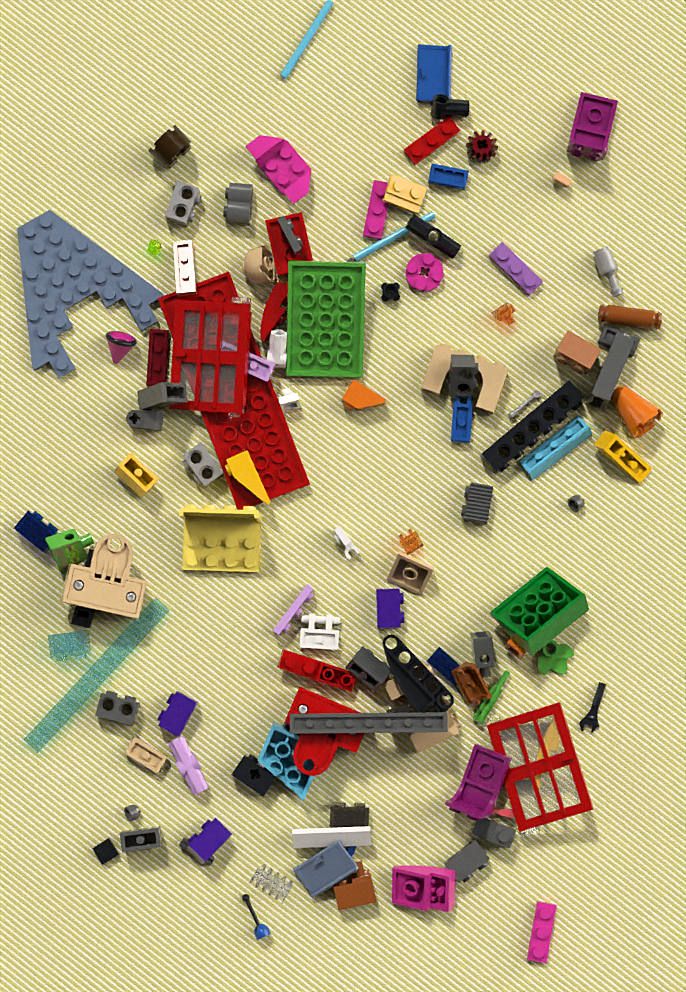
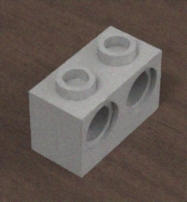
M177 180L165 213L166 220L188 227L189 222L192 223L196 212L193 211L195 205H199L202 197L199 188ZM185 192L193 194L190 199H184L182 196ZM184 209L186 214L183 217H178L176 212Z
M201 442L182 455L185 459L182 461L188 471L192 469L195 472L196 476H194V479L199 486L204 485L207 488L224 476L222 470ZM194 454H200L202 457L201 461L197 464L191 461ZM211 469L213 471L210 479L203 478L204 470Z

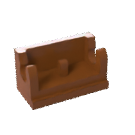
M464 662L451 671L468 705H479V700H487L492 697L474 663Z

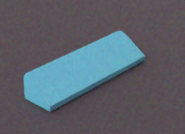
M577 416L521 459L519 464L529 477L534 480L592 435V431Z

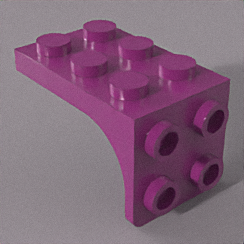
M581 92L566 150L570 152V155L575 157L587 156L589 160L597 162L605 158L617 108V100Z
M475 744L462 782L456 794L450 800H446L445 805L449 806V810L455 813L463 812L467 814L466 817L474 821L492 816L512 758Z

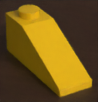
M605 430L593 444L609 460L640 484L652 470L614 433Z
M246 450L226 459L228 464L225 465L229 476L233 475L239 483L266 505H271L248 451Z

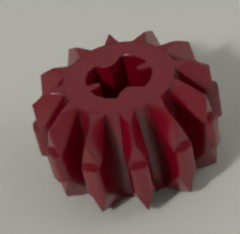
M485 130L481 131V135L475 131L474 137H468L469 143H466V148H469L467 155L474 154L472 156L473 161L478 157L479 163H482L483 158L489 162L490 156L495 157L496 153L494 151L498 150V146L495 145L497 139H490L492 136L491 132L486 136ZM485 144V148H478L479 145Z

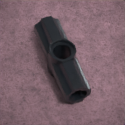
M413 214L405 226L407 230L451 259L456 256L462 246L442 233L440 229L433 227L415 214ZM431 231L436 232L438 235L436 242L429 240V233Z

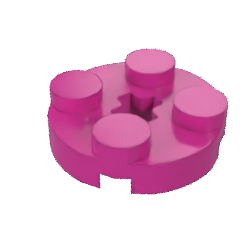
M430 253L418 254L411 258L406 266V280L415 290L417 289L422 292L432 291L439 286L443 278V266L439 259ZM422 268L430 271L428 272V277L425 278L424 275H419Z

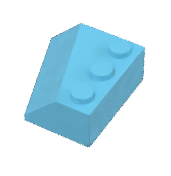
M274 721L257 761L283 781L289 789H292L304 801L314 776L304 775L298 771L294 764L293 753L300 734H290V728ZM306 760L303 763V767L305 770L311 771L314 769V763L311 760Z

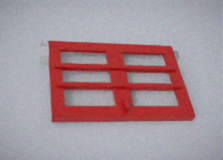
M232 297V303L176 300L170 383L186 384L188 403L170 406L169 409L228 413V417H240V414H244L252 315L251 298Z
M561 702L504 720L501 717L490 720L491 724H488L487 728L494 751L512 758L504 783L522 837L540 832L539 826L594 810Z

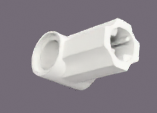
M279 329L271 331L267 361L276 364L275 368L286 369L287 332Z

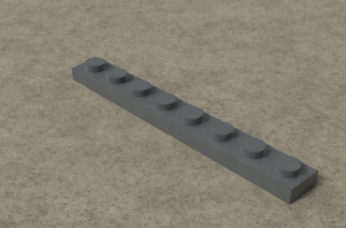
M447 712L290 714V734L448 732Z

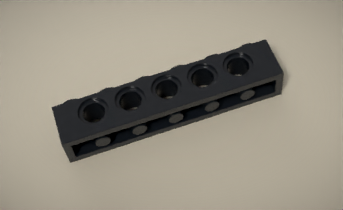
M570 381L566 382L480 456L494 473L498 470L503 472L510 466L508 462L512 458L517 460L524 454L522 450L525 447L529 446L531 448L539 441L537 437L542 433L546 436L553 430L552 425L556 421L560 424L568 417L566 414L571 409L573 411L577 410L582 405L580 401L584 397ZM564 399L567 402V408H560L557 404L558 400ZM543 412H551L553 419L546 421L543 418ZM531 423L536 424L538 432L531 433L528 425ZM515 436H521L524 443L516 445L513 439ZM499 449H508L509 456L506 458L501 457Z

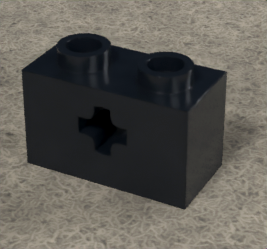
M252 754L249 756L244 755L231 775L264 796L277 776L260 765L259 761H257L258 758ZM258 769L260 778L255 777L253 779L250 771Z

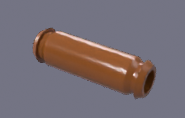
M602 304L599 307L598 321L600 323L604 321L606 324L644 329L655 328L657 330L661 326L662 313L659 311L656 313L654 310L615 305L604 306Z

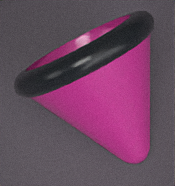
M109 331L105 335L112 361L115 364L119 363L132 347L137 344L135 337L124 332Z

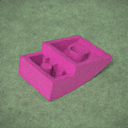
M415 865L394 866L392 868V903L424 911L432 908L449 912L455 906L456 870Z

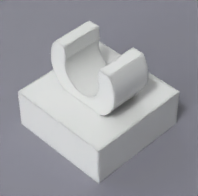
M290 388L282 389L284 396L279 397L282 412L301 408L298 394H291Z

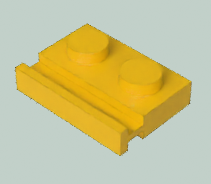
M392 174L390 175L382 201L418 214L427 188Z

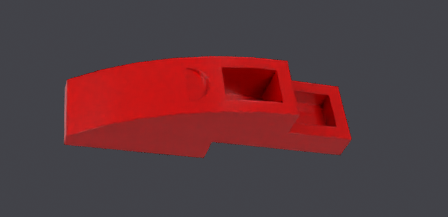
M288 281L285 285L277 282L267 300L260 329L262 343H265L267 340L270 341L271 331H274L277 325L281 326L287 318L285 316L286 310L282 308V305L286 306L288 304Z
M285 649L282 650L277 668L352 692L356 677L348 670Z

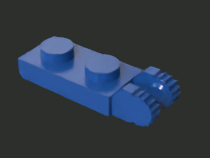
M455 396L451 442L470 443L472 397H466L467 404L459 403L461 396Z

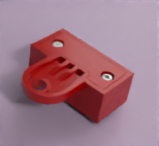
M299 687L283 726L290 728V714L360 712ZM365 733L300 734L293 753L294 764L298 771L304 775H320L330 766L337 749L355 756ZM304 761H313L314 769L311 771L305 770L303 767Z

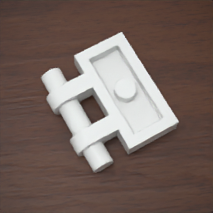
M312 613L302 615L301 623H309V628H301L300 648L338 650L339 630H332V624L340 625V617H332L329 614L327 616H315ZM315 623L326 624V630L314 629Z

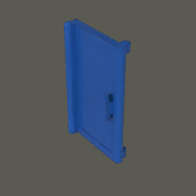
M418 44L417 102H433V97L437 94H443L450 98L452 45Z

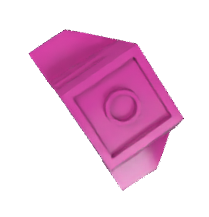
M259 135L245 146L255 158L259 168L281 194L286 195L293 204L308 194L311 168L287 140Z

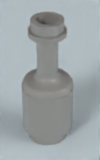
M608 247L594 251V261L600 275L608 278L612 288V292H610L612 296L617 297L623 294V287H619L614 274L618 270V266L612 251Z

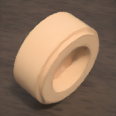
M555 172L552 177L553 181L566 188L572 182L568 177L558 172Z

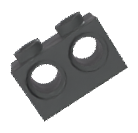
M451 354L448 380L449 396L472 397L473 389L477 387L475 374H478L479 369L478 363H475L474 355Z
M108 690L106 694L101 693L95 716L132 726L135 725L140 702H136L135 697L125 695V698L117 697L118 693ZM107 699L112 700L114 703V707L110 711L104 707V702ZM125 704L132 706L133 711L130 715L123 713V706Z

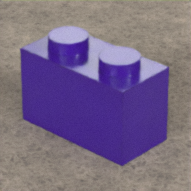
M400 588L376 589L377 628H400L401 623H404V612H400V604H404V594L400 593Z
M176 691L175 694L171 693L166 702L169 704L167 710H162L157 720L160 721L158 726L179 737L198 702Z
M216 818L212 822L208 819L201 827L203 831L199 835L195 833L187 841L189 845L186 849L202 865L232 835Z

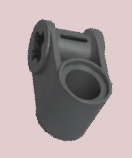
M132 410L127 414L126 421L133 428L162 431L164 412ZM134 414H137L140 418V421H137L136 424H133V421L130 420V417H134Z

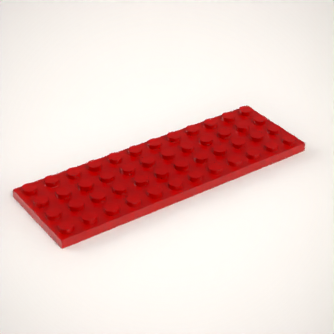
M229 271L197 283L196 295L178 297L175 291L158 298L172 337L174 335L176 300L241 303ZM185 310L183 348L198 349L200 311ZM205 311L203 350H216L218 312ZM223 313L222 341L236 347L239 313ZM250 330L249 352L262 358L252 330ZM182 362L195 395L197 363ZM202 363L200 401L213 402L215 364ZM220 364L218 403L234 404L236 368L231 365ZM248 373L246 406H243V414L201 411L238 510H243V506L253 507L263 503V501L239 483L233 475L229 476L225 465L228 464L226 459L246 450L251 457L269 500L310 485L270 379L267 382Z

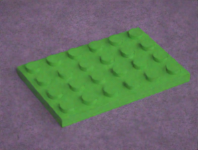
M288 261L286 376L363 378L366 262Z

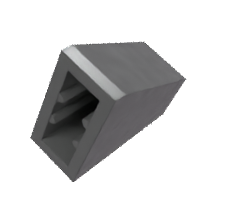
M161 382L137 391L140 410H156L188 403L186 384Z

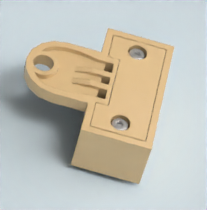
M119 534L106 535L95 545L90 568L69 564L60 602L139 619L147 581L128 577L133 558V549L130 542ZM113 538L119 539L121 542L120 548L113 549L110 546V541Z

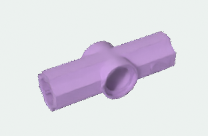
M184 736L169 742V747L177 760V767L181 775L185 777L193 795L209 788L200 771V764L194 753L191 752Z

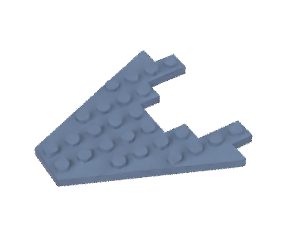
M48 210L17 228L31 361L34 371L50 363L60 379L76 370L57 336L74 327L65 310L97 292L106 308L124 299L142 331L158 323L150 305L159 301L158 298L164 296L163 293L53 211Z

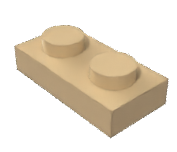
M134 737L124 753L157 774L168 756L137 737Z

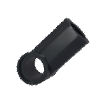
M437 94L433 97L430 115L438 120H443L447 116L467 117L470 111L469 100L450 99L446 95Z

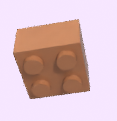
M568 330L553 356L556 357L555 360L563 365L569 364L573 367V371L582 375V373H588L602 349Z

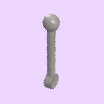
M534 391L532 396L515 411L509 412V418L514 419L520 410L533 399L540 397V392Z

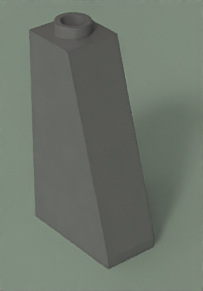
M616 333L585 404L603 411L609 403L635 341L628 334Z

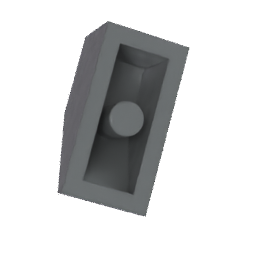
M488 818L478 819L472 831V834L509 849L516 833L514 828Z

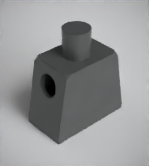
M490 631L470 633L473 662L479 668L482 678L491 677L490 667L495 666L492 635ZM482 655H486V658L481 659L480 657Z

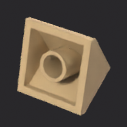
M399 552L386 580L422 595L434 567Z

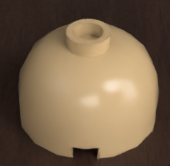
M266 245L250 249L245 255L244 264H242L243 274L247 275L256 284L270 283L276 278L275 263L270 261V256L273 255Z

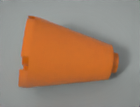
M618 386L614 389L611 399L635 439L636 436L639 438L655 426L653 424L655 419L659 421L663 416V412L628 387Z

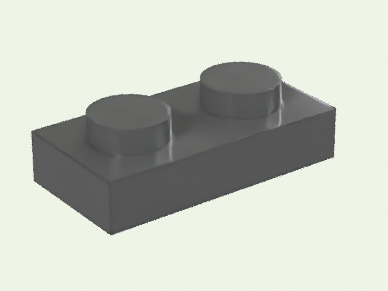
M285 216L278 218V224L294 255L301 254L303 243L299 236L295 237L292 230L295 228L291 220H286Z

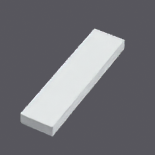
M370 826L292 829L293 847H328L337 840H341L343 846L371 845Z

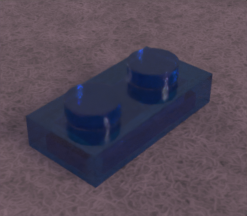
M438 647L427 662L456 687L457 683L451 671L460 665L443 649Z

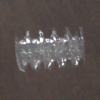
M263 864L257 868L249 884L256 881V888L263 885L262 892L269 889L268 895L271 896L276 893L275 900L283 897V903L292 888L293 881L290 880L288 883H285V876L279 879V872L272 875L273 869L270 868L265 871L266 864Z

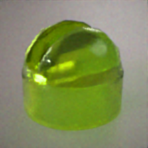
M151 239L147 253L151 255L159 254L162 248L160 242Z

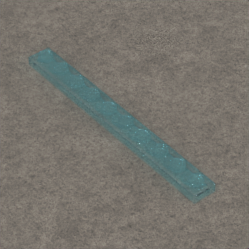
M154 598L141 612L139 619H135L25 737L24 741L39 753L170 610L157 598Z

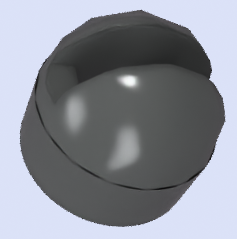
M574 495L568 499V506L575 512L582 509L585 504L584 499L580 495Z
M129 805L124 808L125 816L130 822L139 818L141 811H137L139 808L137 805Z

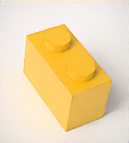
M132 453L114 471L141 498L159 480Z

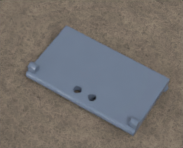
M337 840L295 867L293 871L310 892V897L313 899L357 871L359 867L343 847L342 841Z

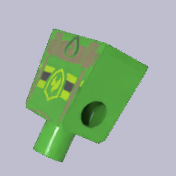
M75 529L45 538L61 574L67 572L69 564L78 565L86 560L88 555L85 548L94 544L90 533L79 538Z

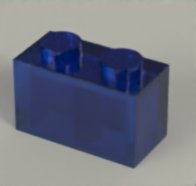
M28 510L14 529L42 552L47 553L49 546L45 538L58 534L57 531L59 529L51 523L48 525L42 521L44 517L37 511L32 513Z

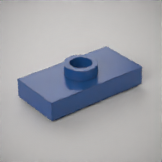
M432 163L428 183L465 190L469 171Z

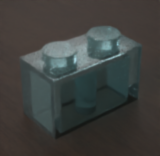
M88 630L48 635L50 658H56V662L66 661L68 656H75V659L87 658L86 654L91 653Z

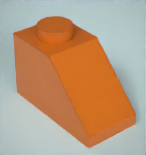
M353 380L342 397V402H344L343 406L350 411L354 409L361 411L382 406L386 403V399Z

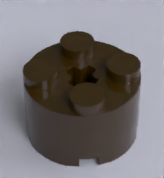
M176 125L173 126V131L168 129L154 143V150L151 147L148 150L164 168L167 166L169 169L178 162L177 157L180 154L184 156L191 149L190 143L192 141Z

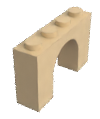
M443 343L440 346L436 345L421 390L439 396L444 379L450 370L451 354L469 355V352L460 349L458 352L451 350V346ZM476 356L475 363H478L479 366L478 374L482 381V388L475 409L493 415L509 369L505 368L506 365L495 362L492 364L487 362L488 359Z
M430 665L426 666L427 669L433 675H435L432 667ZM417 666L413 668L412 672L415 677H421L424 671L422 667ZM395 678L383 683L392 701L404 695ZM429 680L426 683L427 690L434 691L437 688V683L434 680ZM442 696L440 697L441 704H449L447 699L443 700ZM451 707L446 711L448 732H425L409 735L417 753L460 733L458 728L461 726L457 718H452L449 712L452 710Z

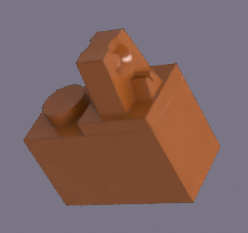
M362 860L355 862L359 869L352 873L351 882H348V879H343L337 885H334L338 910L377 902L371 873H369V869L364 870Z

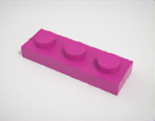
M377 180L373 182L363 237L382 239L389 204L382 200L385 196L388 182Z
M537 901L527 960L547 963L556 904Z

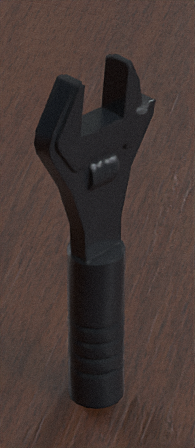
M599 682L591 709L579 722L581 731L584 730L585 724L592 725L591 733L595 731L596 727H599L597 712L606 687L605 683Z

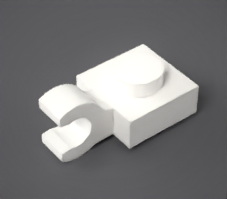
M341 526L334 530L336 534L333 537L339 545L343 543L346 547L345 556L350 560L351 557L348 552L353 549L359 554V549L353 545Z

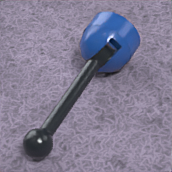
M244 894L242 900L246 902L257 925L254 929L256 939L259 940L271 934L267 925L260 924L249 901V895Z

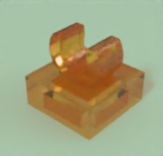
M508 302L491 312L495 319L503 320L508 326L515 322L511 314L516 310Z
M408 529L410 535L405 538L401 534L399 535V542L407 555L424 546L417 532H413L411 529Z

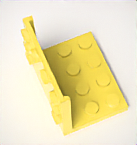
M184 505V508H180L179 516L184 519L182 570L260 572L261 514L259 510L252 506H243V510H235L236 506H224V509H216L214 505H204V509H199L196 505Z

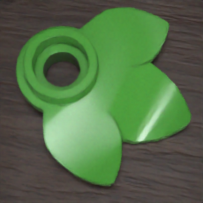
M551 640L540 649L541 655L537 660V665L543 675L547 674L550 669L557 673L565 674L567 671L566 659L574 656V653L568 645L558 644L556 641ZM548 645H551L553 647V651L551 653H548L546 651V647Z

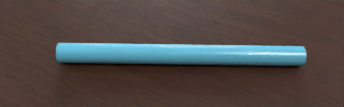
M331 0L326 1L280 74L282 78L287 79L334 4Z
M433 212L421 217L427 223L436 218ZM403 227L355 253L353 257L357 262L408 234L410 231Z

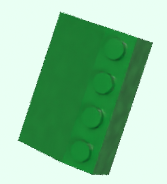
M546 567L493 609L490 615L522 649L533 656L587 612L589 606L584 593Z

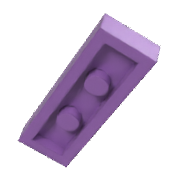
M503 242L489 255L529 296L543 283Z

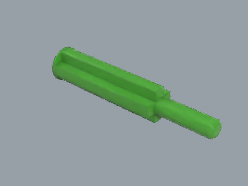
M505 670L496 686L493 685L489 692L492 697L483 700L473 716V719L478 723L483 724L502 693L501 687L510 675L509 671Z

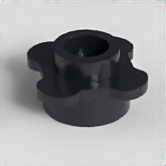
M396 282L393 284L383 283L381 285L383 290L381 299L383 301H398L400 299L398 294L400 285Z

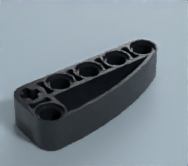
M387 635L382 642L387 662L395 680L418 713H425L428 708H434L436 712H446L454 703L453 695L397 636ZM388 638L396 640L397 645L394 649L387 648L386 640ZM400 653H409L410 660L407 663H402L399 660ZM420 666L423 668L424 672L421 677L413 675L414 667ZM429 680H434L437 683V688L434 691H428L426 688V683ZM442 695L450 697L448 705L440 703Z

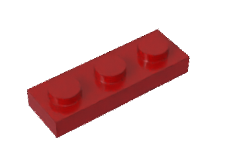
M448 116L406 147L404 152L416 166L458 135L460 129Z

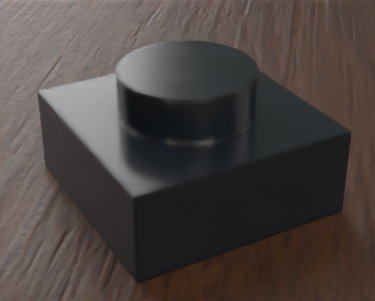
M110 837L92 848L102 865L120 854Z

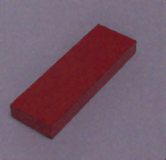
M150 329L147 387L166 382L169 330Z

